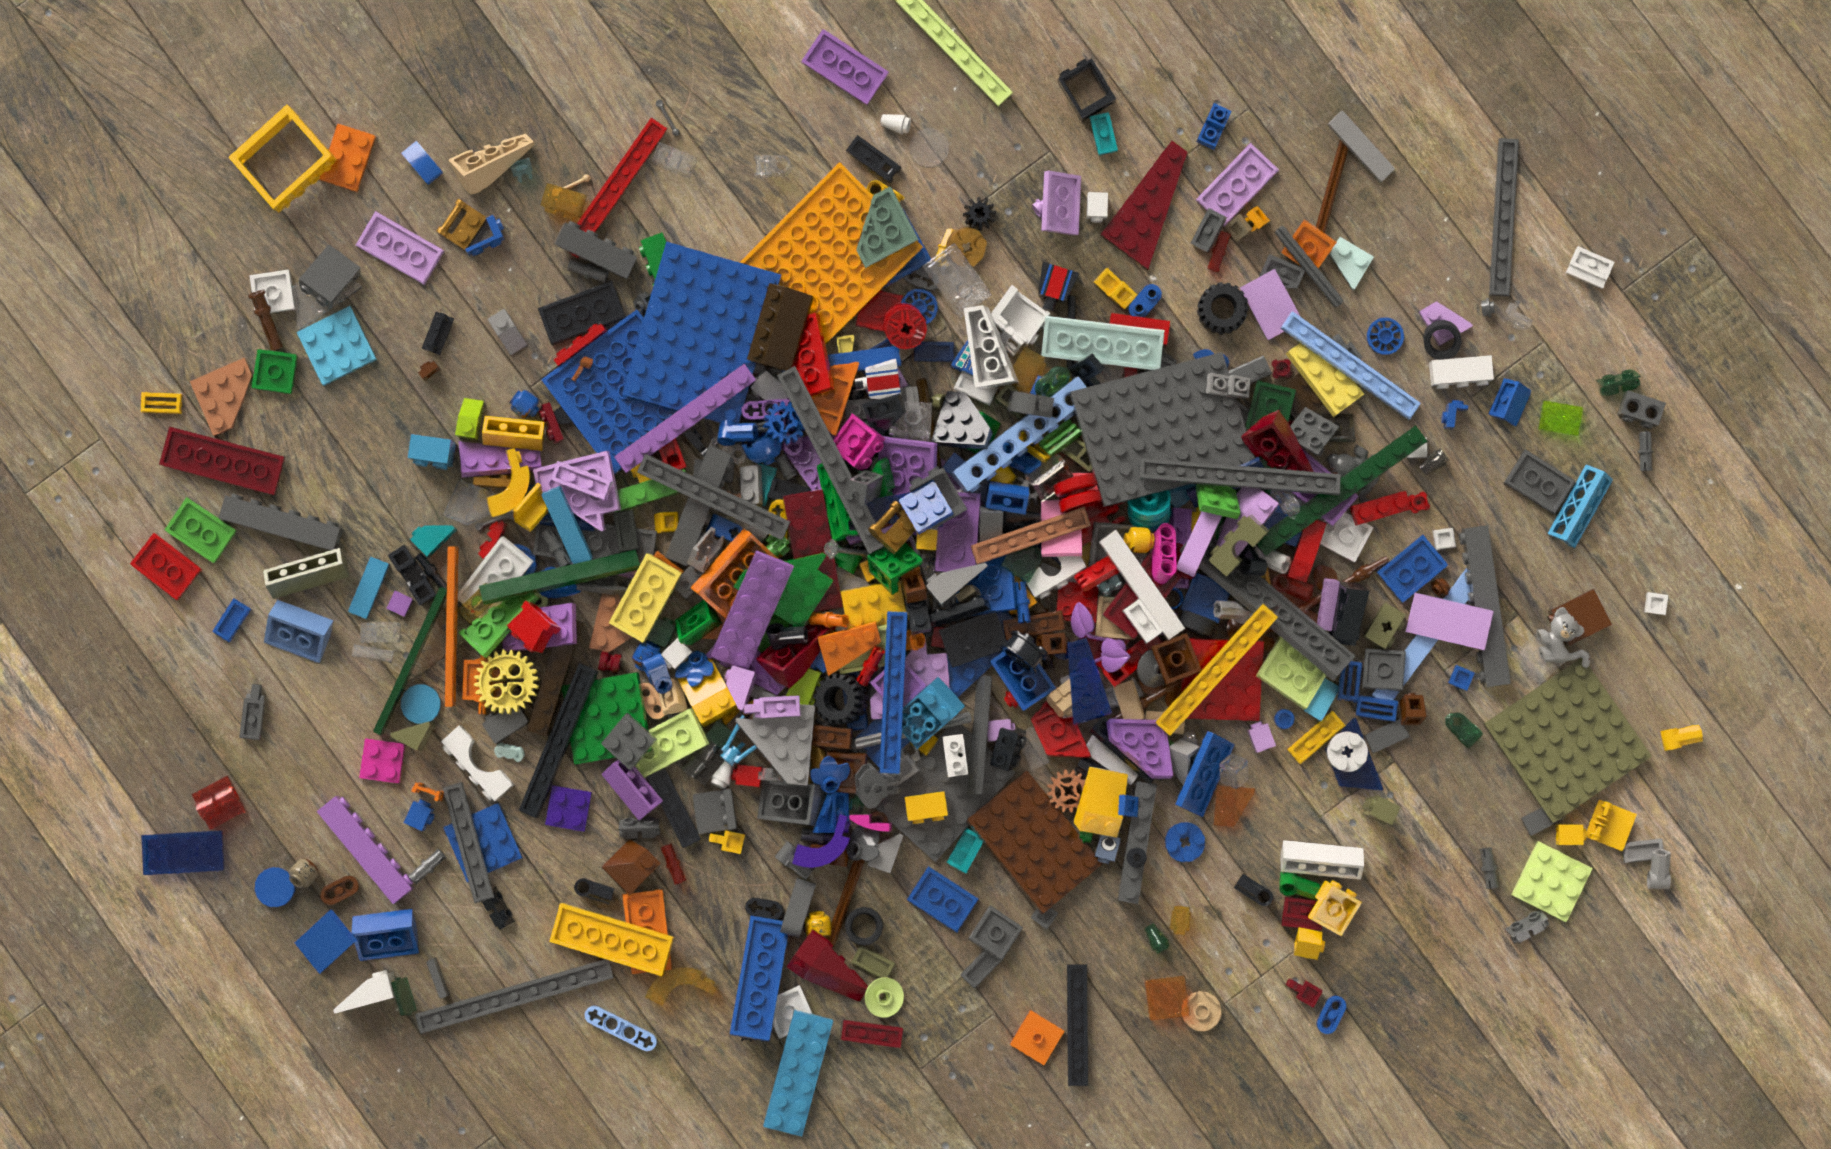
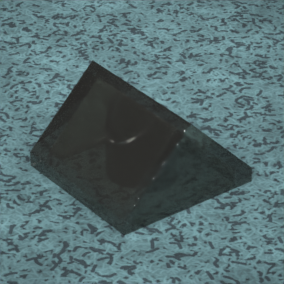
M1317 413L1339 426L1327 445H1353L1355 443L1353 414H1337L1333 417L1331 414Z
M1055 454L1025 478L1043 502L1055 493L1053 485L1074 476L1065 460L1058 454Z

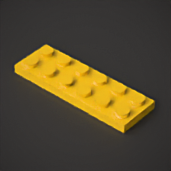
M560 903L549 942L664 976L674 937L572 905Z

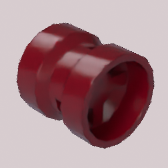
M602 651L598 670H609L614 674H618L622 655H611L609 652Z

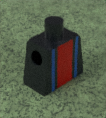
M1043 262L1038 296L1045 298L1042 309L1054 312L1057 302L1065 304L1078 279L1079 273Z

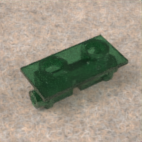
M1627 369L1622 371L1621 374L1604 375L1602 379L1596 381L1602 386L1600 388L1601 396L1605 395L1607 397L1618 394V386L1622 387L1623 392L1637 389V386H1640L1639 378L1641 375L1635 370Z

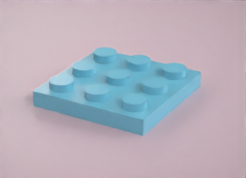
M351 306L297 332L323 386L377 360Z

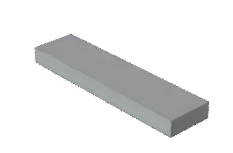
M1343 110L1327 124L1379 183L1395 169Z

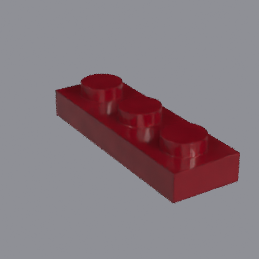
M843 1020L841 1040L901 1048L903 1027Z

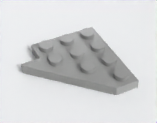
M800 704L801 716L760 719L755 718V713H753V720L735 719L738 726L786 784L808 786L814 705Z

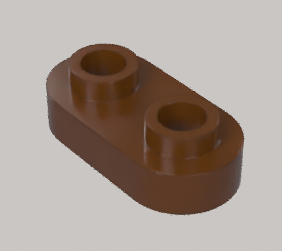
M344 876L325 886L321 890V899L325 904H336L356 894L360 883L354 876ZM348 882L353 883L352 889L347 888L346 885ZM330 891L335 892L334 898L329 897Z

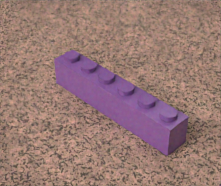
M335 796L321 807L317 813L391 903L396 904L414 889L412 886L414 882L408 874L403 875L399 870L401 868L400 864L394 858L392 860L386 854L388 853L386 847L382 843L378 844L375 841L374 837L376 836L373 831L361 824L363 822L362 818L356 812L352 813L348 808L350 806L349 802L344 797Z

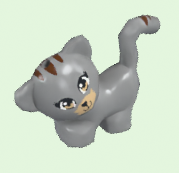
M1564 607L1557 609L1555 617L1551 622L1550 633L1542 628L1536 630L1537 639L1542 644H1545V646L1539 647V656L1541 659H1544L1545 663H1564L1581 657L1582 666L1587 668L1590 665L1589 653L1582 649L1569 653L1563 645V641H1571L1584 633V628L1578 624L1572 615L1568 614Z

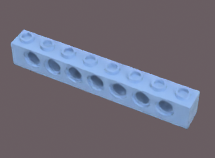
M1079 377L1074 378L1051 396V398H1054L1053 407L1058 411L1056 418L1027 414L989 443L988 449H981L950 474L964 493L969 490L971 493L981 487L980 482L986 478L988 481L997 474L995 471L999 467L1003 469L1012 463V457L1016 454L1020 457L1028 451L1026 447L1029 444L1033 443L1035 445L1043 439L1042 434L1046 431L1051 433L1059 427L1057 424L1062 419L1066 421L1074 415V406L1067 405L1065 398L1067 395L1070 396L1072 391L1087 388ZM1036 419L1041 420L1043 424L1040 430L1034 426ZM1020 431H1024L1027 434L1025 442L1021 441L1018 437ZM1004 443L1011 445V452L1009 454L1003 450ZM989 455H993L996 458L994 466L987 462ZM973 467H977L980 470L978 478L972 475Z

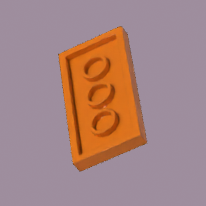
M663 889L636 892L630 896L622 894L627 923L668 935ZM671 954L669 955L665 970H672ZM631 967L632 974L647 973L646 971Z

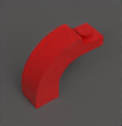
M1159 635L1148 643L1141 639L1126 651L1131 657L1123 667L1115 672H1108L1104 669L1102 671L1103 674L1116 687L1137 669L1139 660L1145 652L1152 649V646L1164 641Z

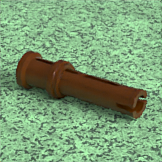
M263 289L250 293L248 297L253 302L254 314L259 316L270 350L272 351L283 347L270 313L271 305H268L265 297L266 291Z

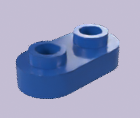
M1154 284L1145 286L1130 303L1128 308L1130 316L1145 318L1160 301L1162 296L1161 289ZM1149 291H1154V292H1155V296H1154V297H1150V296L1148 295V292H1149ZM1138 305L1141 306L1142 311L1137 312L1135 310V307Z
M1334 995L1327 999L1316 1022L1320 1032L1331 1034L1336 1030L1346 1010V1002L1342 997ZM1333 1002H1338L1339 1007L1337 1009L1332 1008ZM1324 1020H1329L1330 1025L1328 1027L1323 1026Z

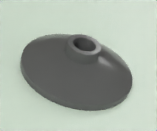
M1152 649L1145 652L1140 658L1137 674L1144 685L1156 688L1165 684L1160 669L1157 672L1159 666Z

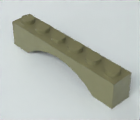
M1005 385L995 398V401L1006 410L1008 408L1010 391L1019 392L1012 385ZM1008 411L1019 420L1027 415L1026 413ZM1036 419L1034 421L1035 428L1040 430L1043 426L1041 420ZM1048 431L1042 434L1043 438L1049 434ZM1077 438L1060 451L1086 473L1091 472L1092 467L1084 442Z

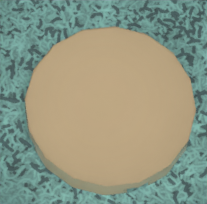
M1204 991L1191 993L1183 1002L1181 1011L1184 1022L1195 1031L1211 1030L1218 1024L1222 1013L1221 1005L1217 998Z

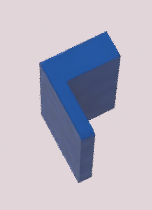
M1504 378L1489 411V415L1505 420L1512 426H1517L1531 390L1520 382Z

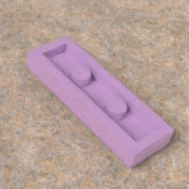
M557 461L551 480L603 500H607L613 481Z

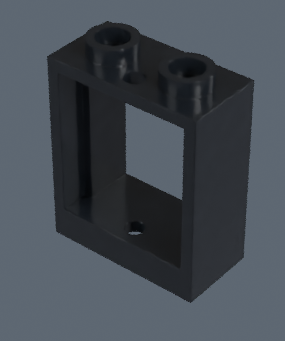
M1092 58L1088 61L1086 59L1081 60L1076 64L1077 67L1071 71L1070 69L1064 70L1059 74L1060 77L1057 80L1058 85L1081 122L1116 102V97ZM1090 69L1105 96L1081 110L1066 82Z

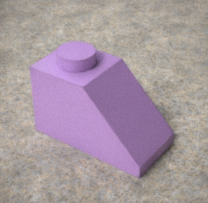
M732 665L731 670H727L724 681H727L726 685L738 709L744 713L743 706L748 704L757 675L753 671Z

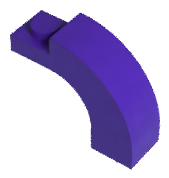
M840 814L834 836L827 845L821 848H811L798 844L792 864L813 868L824 866L837 859L846 849L850 838L843 836L844 832L848 833L850 821H847L848 816Z

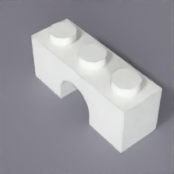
M1081 556L1058 557L1061 562V571L1056 576L1045 575L1041 567L1036 568L1032 574H1026L1023 578L1036 599L1039 597L1040 599L1046 598L1051 594L1050 591L1056 587L1061 589L1068 584L1067 580L1086 569L1087 566ZM1027 575H1029V576L1031 577V578H1028L1029 581L1026 580L1027 578H1025Z

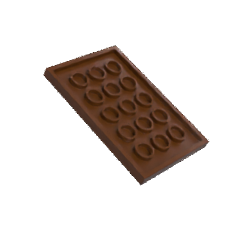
M1025 771L969 817L966 822L1038 911L1044 914L1103 863L1098 861V857L1095 856V853L1086 842L1083 844V839H1079L1080 835L1061 811L1055 808V804L1049 802L1050 798L1031 774Z

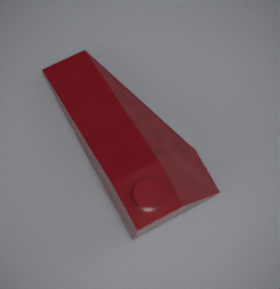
M809 623L805 626L808 629V643L789 644L780 650H774L769 646L756 660L777 683L791 688L805 675L821 651L818 636L833 633L837 626L826 628L824 625H811Z

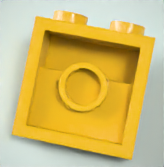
M1325 880L1315 896L1318 901L1308 918L1342 936L1362 902L1356 898L1358 894L1347 888L1344 891L1341 889L1342 885L1332 880L1329 883Z

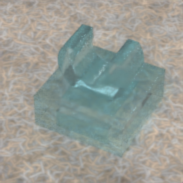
M530 158L516 161L511 166L513 176H517L520 183L522 182V174H527L529 179H532L533 169Z

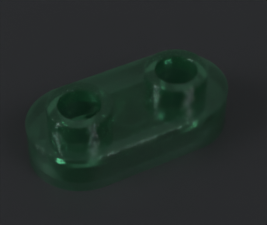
M1061 366L1052 368L1036 382V394L1052 397L1069 382V370Z

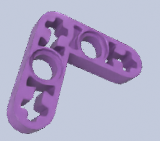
M776 399L746 402L742 407V415L750 421L763 420L764 416L768 415L765 412L767 405H774L775 403L778 405V403L784 401L785 406H787L790 400ZM758 405H762L763 416H759V412H754L753 416L745 413V410L749 408L748 406H752L756 410L759 409ZM785 417V419L783 420V422H784V429H785V427L787 426L786 421H785V420H786V417ZM802 437L795 443L799 448L794 453H792L791 449H788L791 446V440L789 445H786L784 441L787 455L796 457L801 454Z

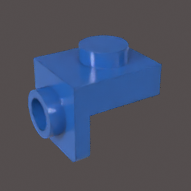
M1452 400V403H1448L1446 411H1443L1441 416V423H1444V429L1452 430L1455 428L1456 410L1467 411L1469 405H1464L1463 401Z

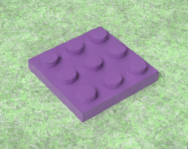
M883 436L885 438L883 442L884 447L878 452V461L884 457L889 460L895 488L892 491L894 498H902L911 493L908 488L912 486L910 482L920 476L922 479L929 476L928 471L937 467V443Z

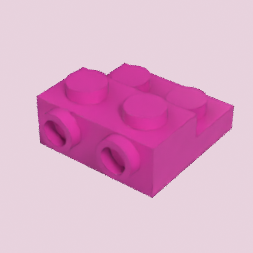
M854 414L849 417L833 439L841 456L853 467L861 471L867 469L872 464L871 458L875 453L883 449V442L885 440L876 430L869 427Z

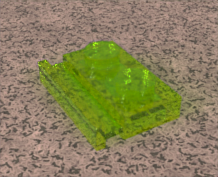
M1544 400L1542 402L1538 429L1578 436L1583 407Z

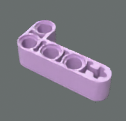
M1201 512L1178 561L1177 570L1194 577L1222 516Z

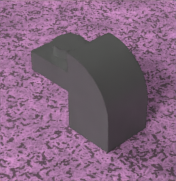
M1010 391L1007 410L1051 418L1054 398Z

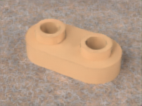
M642 683V692L645 689H648L650 692L649 696H643L646 712L654 719L663 718L665 715L662 712L659 693L651 684ZM657 705L661 707L659 713L654 711V707Z

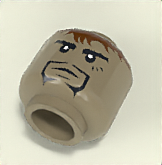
M301 858L289 870V880L297 888L309 887L319 875L317 863L312 859Z

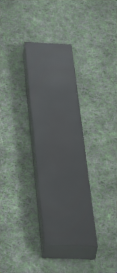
M986 675L978 678L976 684L967 796L970 797L979 796L983 793L992 676Z
M463 782L444 787L443 792L474 903L493 899L495 896Z

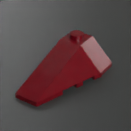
M1279 410L1262 417L1241 436L1249 450L1255 456H1261L1268 462L1267 465L1271 468L1314 472L1291 426Z
M812 929L786 967L802 979L860 1002L866 993L868 985L855 970H850L844 963L845 959L842 955H837L832 949L833 945L831 942Z

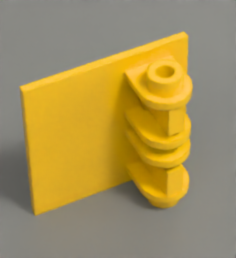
M1598 800L1586 831L1587 838L1623 851L1637 814L1617 807L1612 803Z

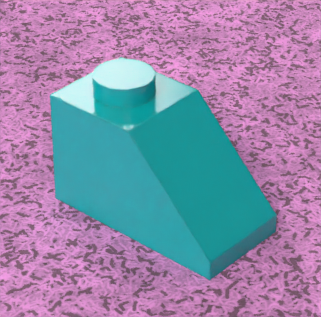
M424 525L422 528L419 526L412 532L411 535L413 537L410 540L430 558L457 531V528L452 525Z

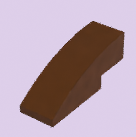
M910 540L906 541V543L913 549ZM919 566L899 577L907 604L927 599L926 587Z

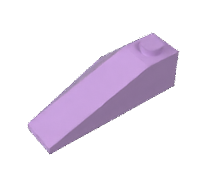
M1241 488L1237 493L1240 509L1239 518L1226 517L1216 546L1219 545L1221 547L1225 543L1223 538L1231 530L1235 532L1239 527L1237 523L1244 515L1248 517L1252 514L1264 525L1277 509L1279 503L1260 489ZM1240 540L1236 543L1235 552L1238 556L1248 545V542Z

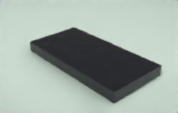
M612 281L538 308L552 346L588 333L587 330L594 324L599 325L601 323L607 326L626 318Z

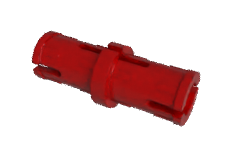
M874 646L869 658L864 661V667L856 679L859 684L868 686L872 675L879 669L878 665L885 654V650H882L881 647Z

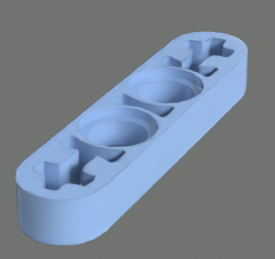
M591 1006L585 1011V1019L588 1023L644 1051H651L657 1044V1038L653 1033L599 1006ZM597 1010V1015L603 1017L604 1013L607 1014L602 1025L599 1024L600 1019H590L589 1011ZM609 1018L616 1019L618 1023L617 1027L613 1030L606 1026ZM627 1027H632L635 1030L636 1034L633 1038L629 1039L624 1035ZM639 1031L643 1032L641 1037L645 1039L648 1036L651 1037L653 1045L645 1047V1042L640 1039L636 1043L635 1040L639 1036Z

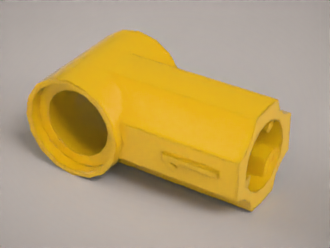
M1699 725L1660 731L1664 751L1703 741V734Z

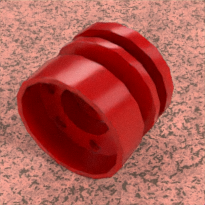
M907 303L896 304L889 308L884 315V332L889 341L897 348L911 349L921 344L927 332L926 321L915 306ZM905 323L909 326V331L907 332L902 329Z

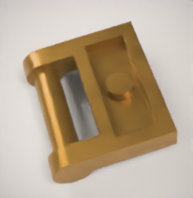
M457 199L455 207L436 232L465 250L471 245L487 221V217L462 200ZM461 210H465L467 213L453 234L447 232Z
M893 501L889 505L888 511L876 524H872L868 531L890 552L895 554L916 529L905 510L902 509V506L898 502ZM896 514L899 517L897 522L886 534L882 533L881 529Z

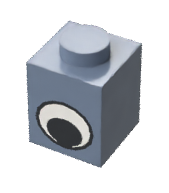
M1105 835L1099 836L1095 856L1098 857L1099 862L1109 864L1110 860L1115 862L1121 838Z

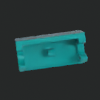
M965 828L947 863L967 873L983 841L975 832Z

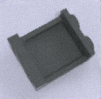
M328 245L299 278V286L303 293L306 295L311 294L315 297L321 306H327L331 309L333 302L353 279L357 280L361 275V267L331 245Z
M938 466L928 471L929 476L922 479L920 476L911 481L912 486L908 487L910 492L929 481L934 480L954 513L931 527L932 530L967 510L945 469H939Z

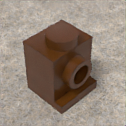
M1065 633L1036 636L1037 646L1039 645L1048 652L1047 655L1067 653L1068 639L1065 637ZM1050 641L1054 643L1053 648H1051Z
M1408 693L1399 701L1402 717L1401 725H1421L1427 717L1423 695Z

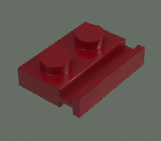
M1284 897L1281 926L1322 931V925L1308 918L1317 901Z

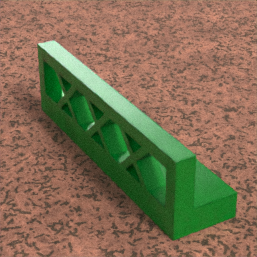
M843 459L849 470L848 462L845 459ZM820 463L817 465L821 489H823L833 541H840L847 536H859L857 530H849L848 521L852 522L844 508L823 464Z

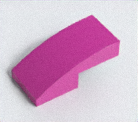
M849 815L851 821L865 828L877 831H892V823H872V815Z

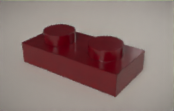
M550 402L542 404L539 416L548 428L546 430L548 440L553 441L554 445L559 444L563 441V436Z

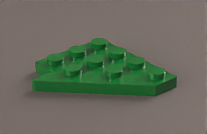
M819 553L784 561L794 565L774 614L794 627L805 625L834 581L818 570L827 556L826 554ZM748 569L742 572L733 587L739 590Z

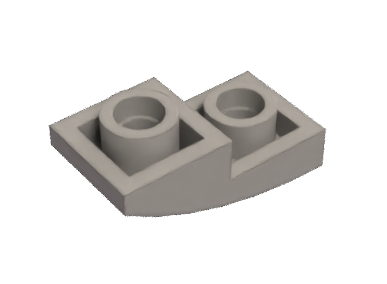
M1207 374L1206 394L1249 398L1250 378L1237 375Z

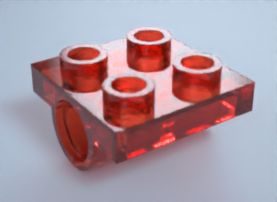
M225 776L192 794L195 807L210 830L247 811L229 776Z

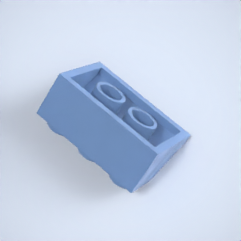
M277 600L268 614L264 643L320 663L331 635L333 620Z

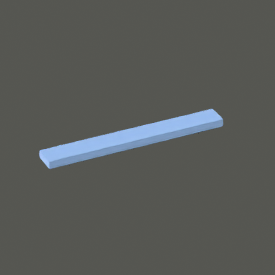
M1293 311L1280 329L1406 419L1410 420L1421 404Z
M1467 568L1448 592L1449 594L1445 595L1443 599L1462 604L1467 602V593L1470 592V586L1465 582ZM1416 634L1404 650L1406 651L1403 686L1438 639ZM1374 690L1372 696L1394 700L1400 691Z

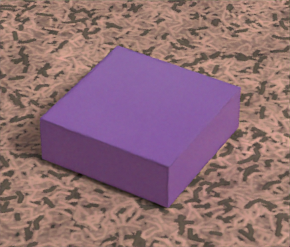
M394 591L387 609L406 617L414 599Z

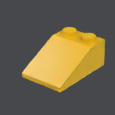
M708 658V661L713 664V673L711 676H704L699 685L691 687L688 684L687 677L677 678L703 727L738 709L712 658Z
M1089 767L1074 819V824L1080 831L1117 838L1123 816L1118 815L1119 795L1126 794L1128 778L1126 773Z

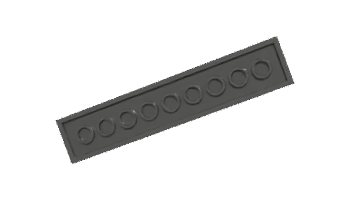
M1212 537L1199 568L1253 614L1264 603L1278 616L1270 628L1334 681L1353 660L1355 655L1261 576L1243 574L1240 564L1230 575L1225 576L1209 561L1212 557L1210 552L1216 547L1218 542L1217 539ZM1187 542L1179 550L1181 553H1183Z

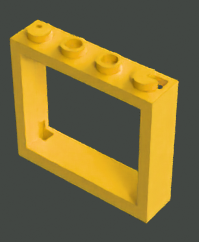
M289 105L284 106L229 156V159L278 213L285 207L288 208L295 198L302 196L305 189L310 184H315L320 179V175L332 169L331 166L337 161L336 157ZM293 120L323 156L274 200L245 167L244 163Z

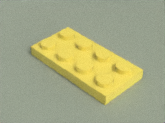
M1299 343L1286 353L1287 357L1333 417L1364 395L1352 379L1303 344Z
M646 553L609 623L644 643L680 579L682 572Z

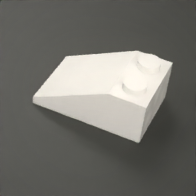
M387 970L373 973V978L367 979L334 1009V1014L399 996L394 972L388 973Z

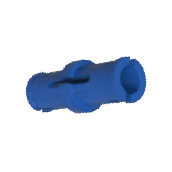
M1016 582L1018 623H1024V618L1026 623L1031 622L1028 607L1030 600L1027 599L1026 582H1020V587L1018 582Z

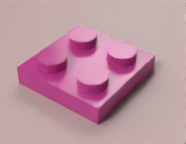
M365 738L359 778L400 783L405 744Z

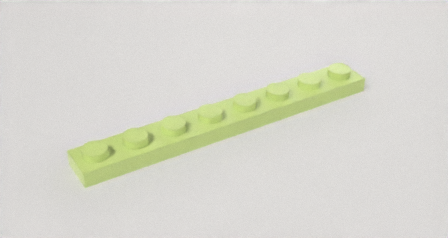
M894 0L997 107L1012 95L1013 92L923 0Z

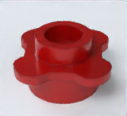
M1425 492L1408 496L1412 513L1416 514L1421 510H1429L1430 504Z

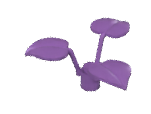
M1078 602L1071 616L1073 632L1079 638H1084L1087 635L1088 638L1104 641L1101 647L1102 657L1092 662L1088 658H1083L1078 663L1076 673L1080 672L1093 689L1096 690L1100 683V673L1094 666L1096 663L1102 661V666L1106 671L1115 672L1123 667L1131 656L1125 652L1126 646L1123 640L1099 637L1090 633L1094 630L1093 618L1087 608L1081 602Z

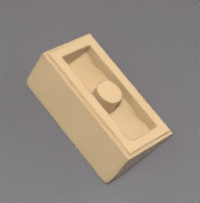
M674 677L671 678L672 688L670 691L664 694L659 693L664 715L687 710L684 691Z

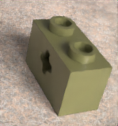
M1386 602L1383 603L1364 633L1363 638L1381 649L1390 648L1396 639L1394 637L1397 630L1400 631L1406 622L1404 620L1406 615ZM1389 623L1388 628L1390 630L1382 631L1384 627L1381 625Z

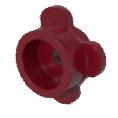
M1275 359L1272 361L1273 378L1291 377V361L1289 359L1280 361Z

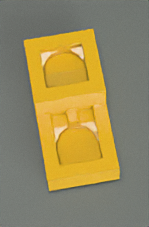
M1105 268L1093 282L1124 310L1137 296L1124 281H1121L1108 268Z

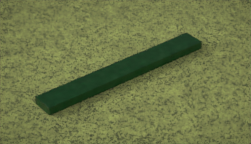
M636 550L480 585L479 589L483 605H488L638 570L640 563Z
M445 587L439 588L373 731L378 735L384 734L446 601L447 588Z

